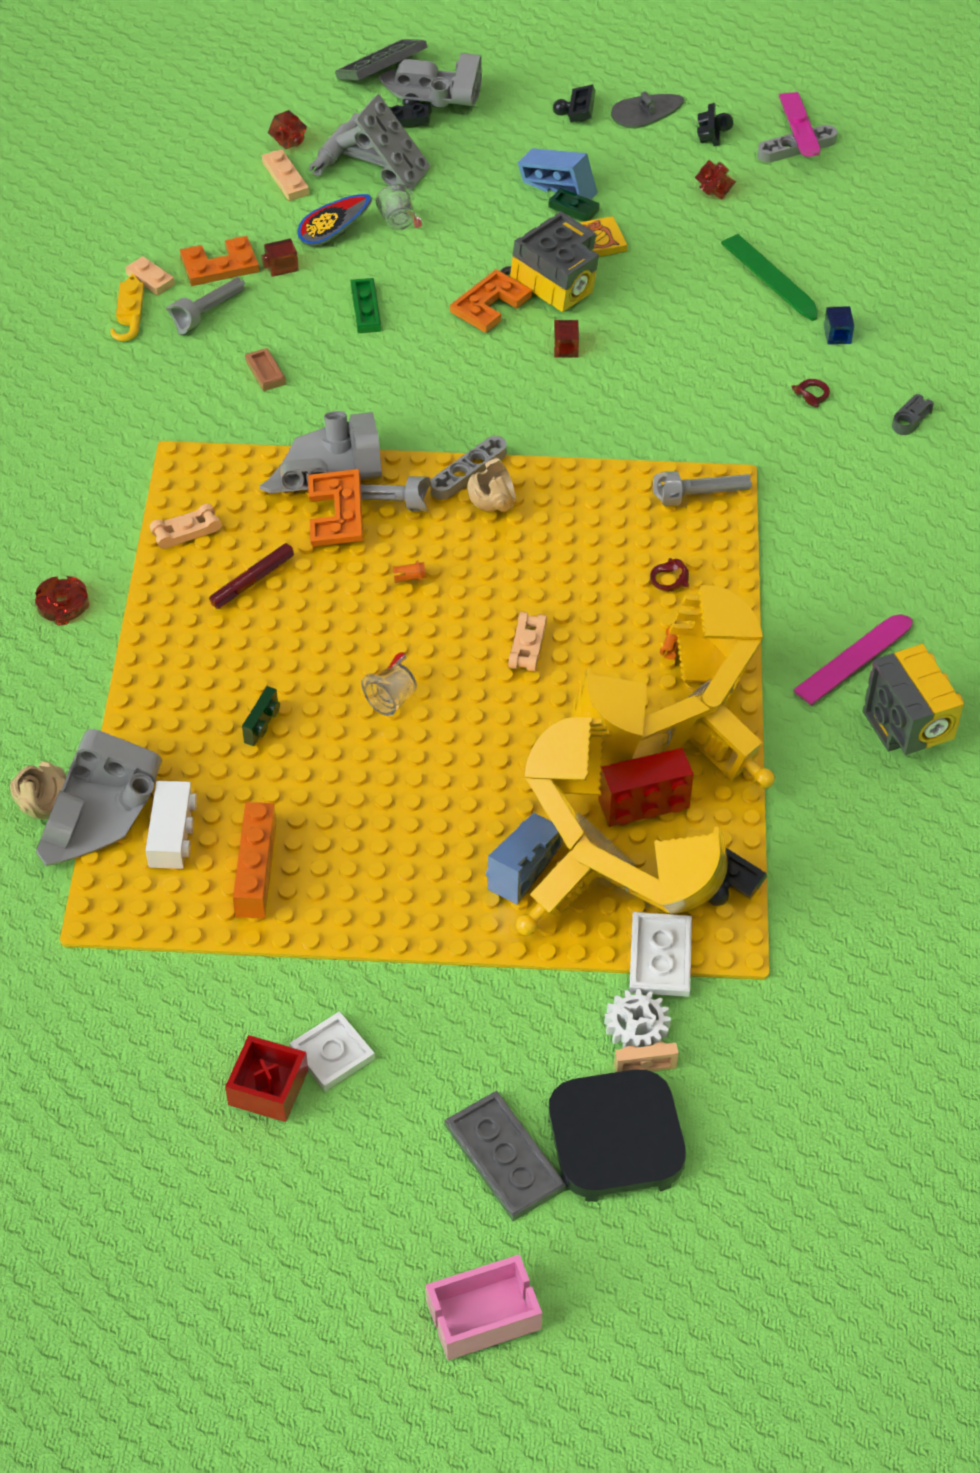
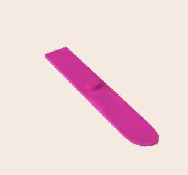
M799 93L779 94V99L801 154L806 157L820 155L819 143Z
M900 614L886 619L797 686L794 692L812 706L905 635L912 626V618Z

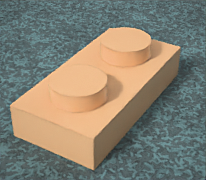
M144 256L125 267L128 276L134 274L140 282L144 283L145 288L157 296L175 285L173 276Z
M658 1042L651 1046H627L621 1050H615V1072L634 1069L651 1072L676 1069L678 1060L677 1044Z

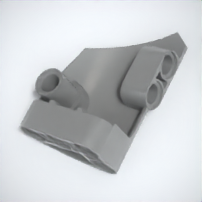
M461 53L459 62H456V72L439 71L436 64L430 61L403 59L398 63L397 70H387L379 76V80L393 95L401 99L431 102L435 107H445L448 104L474 106L479 96L482 81L481 55ZM408 93H414L418 96V98L406 97L405 95Z
M86 730L79 743L62 790L59 791L36 850L44 865L49 866L72 860L123 839L154 789V783L162 763L161 757L153 751L100 730Z

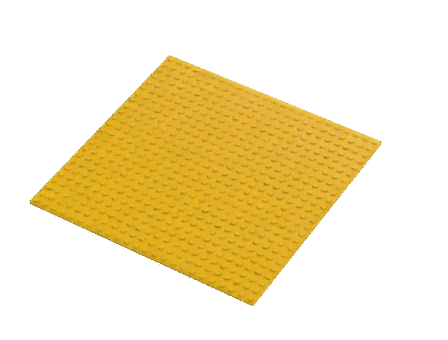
M160 441L157 446L101 731L157 753L161 757L162 763L154 783V789L125 837L109 846L76 858L60 936L61 945L77 948L630 974L633 912L669 913L597 876L587 886V890H583L581 896H578L558 918L549 912L545 913L537 922L536 931L532 935L523 936L516 929V921L521 915L529 914L538 904L530 894L547 877L552 869L557 866V862H561L570 850L563 840L562 846L518 905L488 890V877L486 876L488 856L533 813L551 821L524 777L529 754L541 734L554 723L572 717L573 701L579 693L581 682H584L587 667L592 668L593 675H606L608 678L613 676L615 679L620 677L622 680L627 678L629 681H641L643 684H647L644 716H647L687 699L693 692L704 685V683H684V680L681 678L683 673L681 672L682 667L680 666L681 661L679 660L680 655L678 652L675 659L664 658L667 650L663 656L660 654V649L666 639V629L671 627V624H692L693 622L676 620L678 610H699L700 608L682 605L685 595L700 596L698 594L700 585H713L728 589L740 596L750 606L761 626L757 467L744 464L506 455L501 461L511 477L516 496L514 507L506 512L499 510L487 512L476 507L469 498L467 485L450 498L444 500L434 498L429 487L424 497V503L429 510L428 512L408 511L405 501L362 500L363 541L312 547L310 542V519L335 516L334 499L310 502L309 489L268 493L259 487L275 473L291 446ZM380 450L382 478L361 480V485L406 486L409 476L430 477L431 480L466 453ZM482 459L472 460V462L475 464H481L484 462ZM459 471L455 472L454 475L463 477L466 473ZM677 471L681 480L750 474L752 487L747 490L682 495L680 505L666 507L653 493V478L658 473ZM204 504L212 505L215 511L214 516H217L222 524L218 531L168 548L159 547L156 542L157 536H154L149 528L153 521H166L197 511ZM284 543L292 546L294 556L220 609H216L211 605L210 595ZM669 558H672V560L680 559L689 570V586L669 592L657 589L651 583V570L659 564L668 562ZM417 560L419 563L424 562L426 578H421L422 581L415 579L395 583L394 576L404 574V572L394 574L392 566L415 564ZM682 569L660 572L655 577L656 581L661 585H672L679 578ZM520 612H527L529 616L536 617L539 614L547 615L546 628L535 672L527 671L525 667H517V669L508 668L509 656L512 651ZM527 626L526 629L536 630V627ZM760 642L741 680L728 698L725 706L762 741L753 760L761 768H764L762 657ZM404 652V655L390 668H394L393 672L387 676H375L388 668L396 654ZM266 686L277 689L278 702H280L277 716L271 718L265 735L258 739L255 746L245 744L242 731L243 723ZM661 732L640 741L637 749L663 738L668 733ZM696 746L684 751L694 776L690 808L684 809L681 812H671L658 815L652 819H641L626 825L609 827L598 801L599 795L564 794L576 814L580 812V815L583 814L581 819L585 817L582 823L586 819H588L587 822L590 821L585 828L591 823L592 826L590 828L595 826L593 830L597 828L590 837L592 838L598 830H600L599 833L602 832L594 843L604 834V837L596 846L607 837L606 840L609 839V841L601 850L612 841L604 850L605 852L614 843L613 847L616 846V848L610 853L611 855L619 848L613 856L621 850L620 854L623 852L624 854L619 859L626 855L622 861L629 857L627 861L630 859L631 861L628 864L633 861L632 866L636 864L634 867L659 879L654 840L662 842L664 839L670 841L672 838L678 840L680 837L685 839L687 836L691 838L695 835L701 837L703 834L708 836L710 833L713 834L715 826H719L724 835L726 848L767 874L765 789L756 786L754 776L747 769L731 781ZM156 781L191 782L192 793L197 794V809L191 812V817H194L193 834H188V840L191 843L190 857H185L183 869L149 868L146 844ZM245 802L274 803L276 831L265 919L237 918L235 916L233 892ZM767 878L751 900L730 887L728 889L729 899L725 904L714 906L707 901L694 910L678 914L692 916L690 976L765 980L768 978Z

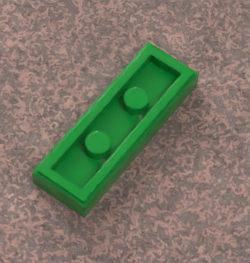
M374 278L350 280L358 334L381 332Z

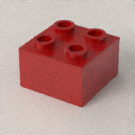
M248 1035L225 1085L228 1105L287 1122L308 1073L306 1052Z

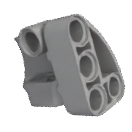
M333 411L324 415L325 427L295 438L281 465L266 482L259 486L260 489L268 493L308 490V475L359 469L361 480L382 478L379 437L373 412L350 414L349 422H347V414L345 412Z

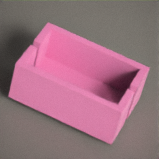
M520 1254L426 1284V1302L435 1327H438V1336L447 1361L542 1330V1311L533 1287H530V1280Z

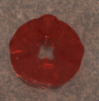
M58 576L51 577L42 582L35 592V603L38 613L43 618L54 621L57 625L68 624L70 620L80 616L89 607L85 584L72 576H67V579L60 580ZM58 597H60V598H62V599L65 598V597H67L66 600L57 601V598H58Z

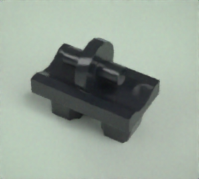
M715 103L708 104L707 112L698 114L700 127H697V133L700 142L712 140L713 146L720 145V131L725 132L733 127V118L730 114L721 113L716 115Z

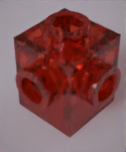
M290 110L274 115L268 134L280 146L289 149L299 146L303 142L307 126Z
M711 160L707 161L695 177L701 183L699 188L707 195L712 193L721 200L736 183L728 174L729 169L721 162L715 164Z

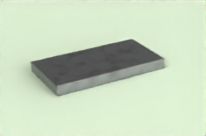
M401 39L335 71L337 79L361 80L428 48L426 40Z
M498 1091L489 1094L444 1120L447 1130L512 1221L566 1190V1184Z

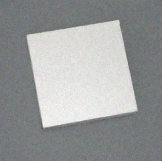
M340 1011L290 1042L291 1048L306 1052L308 1072L325 1092L375 1060V1053Z

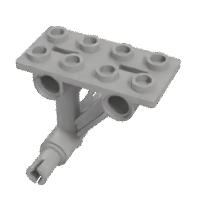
M379 94L375 95L360 113H354L347 123H342L319 149L318 157L309 166L310 171L316 167L312 174L320 176L327 166L333 165L342 154L383 166L384 168L381 171L383 181L391 186L401 184L406 192H410L430 168L426 158Z

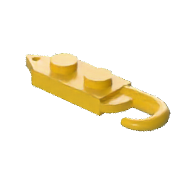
M131 274L125 282H120L116 317L118 323L130 326V330L126 334H117L115 329L112 328L110 330L111 336L117 341H130L139 333L144 283L140 282L134 274Z

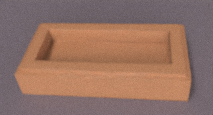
M268 348L245 355V361L263 391L286 384V379Z

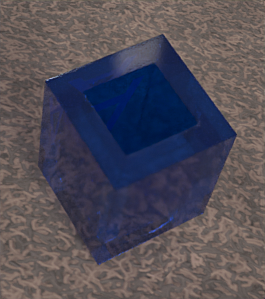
M850 306L826 307L824 329L827 344L852 343L854 322Z

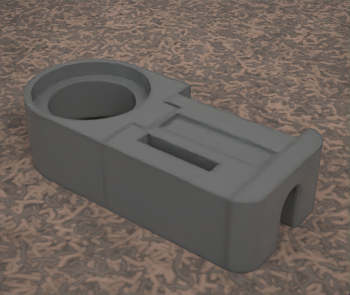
M915 394L895 413L892 429L900 435L911 434L928 413L932 414L934 402L929 399L925 401L922 395ZM904 420L908 421L910 424L901 425L898 423V421Z

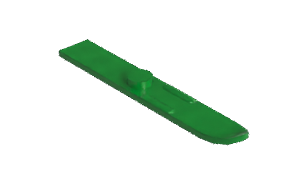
M736 234L721 242L725 248L792 308L811 321L817 319V308L813 300L744 238Z

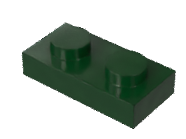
M562 188L549 199V208L559 212L562 211L584 222L590 221L599 211L600 203Z
M266 686L243 723L242 731L245 744L255 746L258 739L265 735L271 718L277 716L280 709L277 689Z

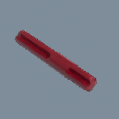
M284 543L210 595L211 605L216 609H220L294 556L292 546Z

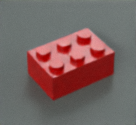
M683 748L601 766L603 771L600 773L602 777L600 783L602 785L599 788L601 795H599L598 801L609 827L626 825L641 819H652L658 815L671 812L678 813L690 808L694 773Z

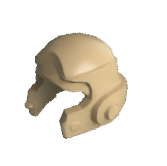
M499 458L489 460L485 463L487 468L485 471L471 475L467 484L468 495L471 502L481 510L487 512L495 510L506 512L513 508L516 502L514 486L502 461Z
M45 761L40 762L38 767L26 766L10 782L12 798L20 807V810L30 817L48 819L58 793L62 790L66 774L61 767Z

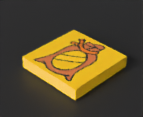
M613 216L579 222L596 233L594 252L599 254V257L627 251L628 245Z

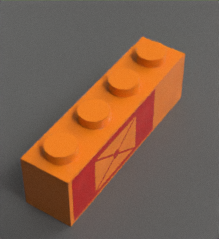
M245 802L233 892L235 916L237 918L265 919L276 831L274 803Z

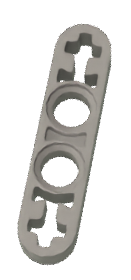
M822 125L813 128L820 149L836 143L837 129L835 127ZM789 134L761 142L758 147L757 156L763 162H774L799 155L801 152L794 135Z
M499 436L487 438L431 479V495L439 500L448 499L468 484L471 475L485 471L487 469L485 463L495 458L504 459L507 454L505 439ZM482 459L484 462L481 464H475L472 462V460ZM461 471L466 473V475L457 477L454 473Z

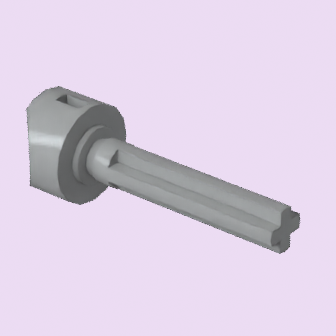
M236 277L194 302L185 297L168 305L166 310L173 318L178 334H186L198 327L201 322L200 315L243 291L245 289L243 286L245 285L244 280Z
M668 471L654 476L653 493L662 501L664 506H678L682 501V495L747 490L752 487L750 474L681 480L677 471Z
M409 476L406 486L361 485L362 500L405 501L408 511L428 512L429 510L424 503V497L431 486L430 477Z

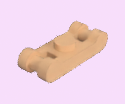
M204 504L197 511L166 521L155 520L150 524L149 528L152 534L157 536L156 542L159 547L168 548L216 532L221 528L222 524L219 518L214 516L215 511L212 505Z
M520 612L512 651L509 656L508 668L517 669V667H525L527 671H536L546 628L547 615L539 614L536 617L529 616L527 612ZM527 626L536 627V630H529L526 628Z

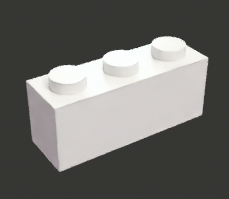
M156 781L146 844L149 868L183 869L185 857H190L191 843L188 840V834H193L194 817H191V812L197 809V794L192 793L191 782Z

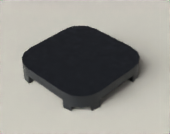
M634 1069L576 1078L563 1082L554 1089L549 1099L548 1123L551 1125L561 1178L566 1184V1188L568 1187L573 1193L585 1197V1201L598 1202V1196L657 1186H659L660 1191L671 1188L672 1183L681 1176L686 1160L685 1143L672 1092L667 1082L661 1076L648 1070Z

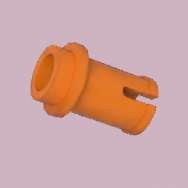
M417 560L415 564L392 566L394 574L404 572V574L394 576L395 583L415 579L422 581L421 578H426L424 562L419 563Z
M668 627L660 654L663 656L667 650L664 658L675 659L679 650L678 637L674 634H669L670 627Z

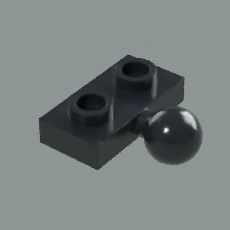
M594 85L572 89L571 101L567 102L564 99H558L553 104V112L557 115L568 114L570 122L585 121L592 118L596 92Z
M408 93L405 95L406 97L418 98V96L414 93ZM403 99V106L389 107L402 126L429 124L432 112L430 103L421 104L417 100Z
M726 848L727 873L723 884L708 902L714 906L725 904L729 899L728 889L730 887L751 900L767 878V874Z

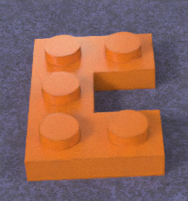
M243 236L225 240V248L228 255L213 259H207L202 245L180 249V257L191 286L259 272V264L248 237Z
M496 269L450 304V312L487 333L501 322V313L489 307L497 299H501L517 309L532 297V289Z
M359 469L308 475L310 502L333 499L335 502V516L310 519V542L312 547L363 541L361 474Z

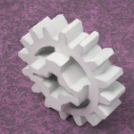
M640 989L636 990V995H631L626 990L623 999L618 995L614 996V1004L608 1003L607 1014H605L604 1020L606 1034L613 1035L612 1043L616 1044L621 1041L623 1042V1048L627 1046L645 1047L651 1046L652 1043L661 1042L662 1038H667L671 1017H668L669 1008L662 1007L663 999L653 1000V992L650 991L646 996H643Z

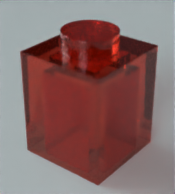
M291 238L264 244L265 254L261 255L264 268L269 269L272 277L299 271L297 251Z
M554 320V358H578V320Z

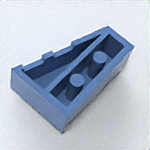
M532 148L518 162L523 182L545 192L549 190L557 192L562 188L590 200L598 193L587 153Z
M533 813L488 856V869L486 872L488 890L517 905L563 844V838L553 822Z

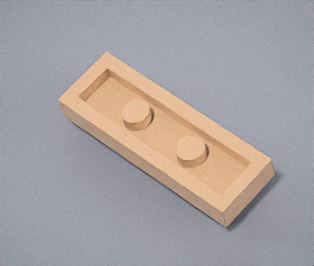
M283 149L262 155V163L288 201L309 195V187Z

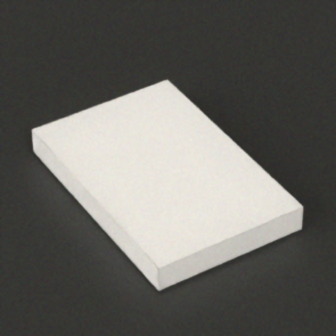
M633 912L630 993H636V990L640 989L641 994H647L650 991L655 995L689 997L692 916Z

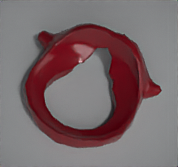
M807 379L798 385L791 386L796 395L802 394L807 404L814 407H819V404L824 402L830 393L828 385L817 379ZM810 386H817L822 388L824 394L820 397H815L805 389Z
M669 558L668 562L659 564L651 570V583L657 589L666 592L674 591L681 587H688L689 570L682 560H672V558ZM682 569L679 578L672 585H661L656 581L655 577L660 572Z

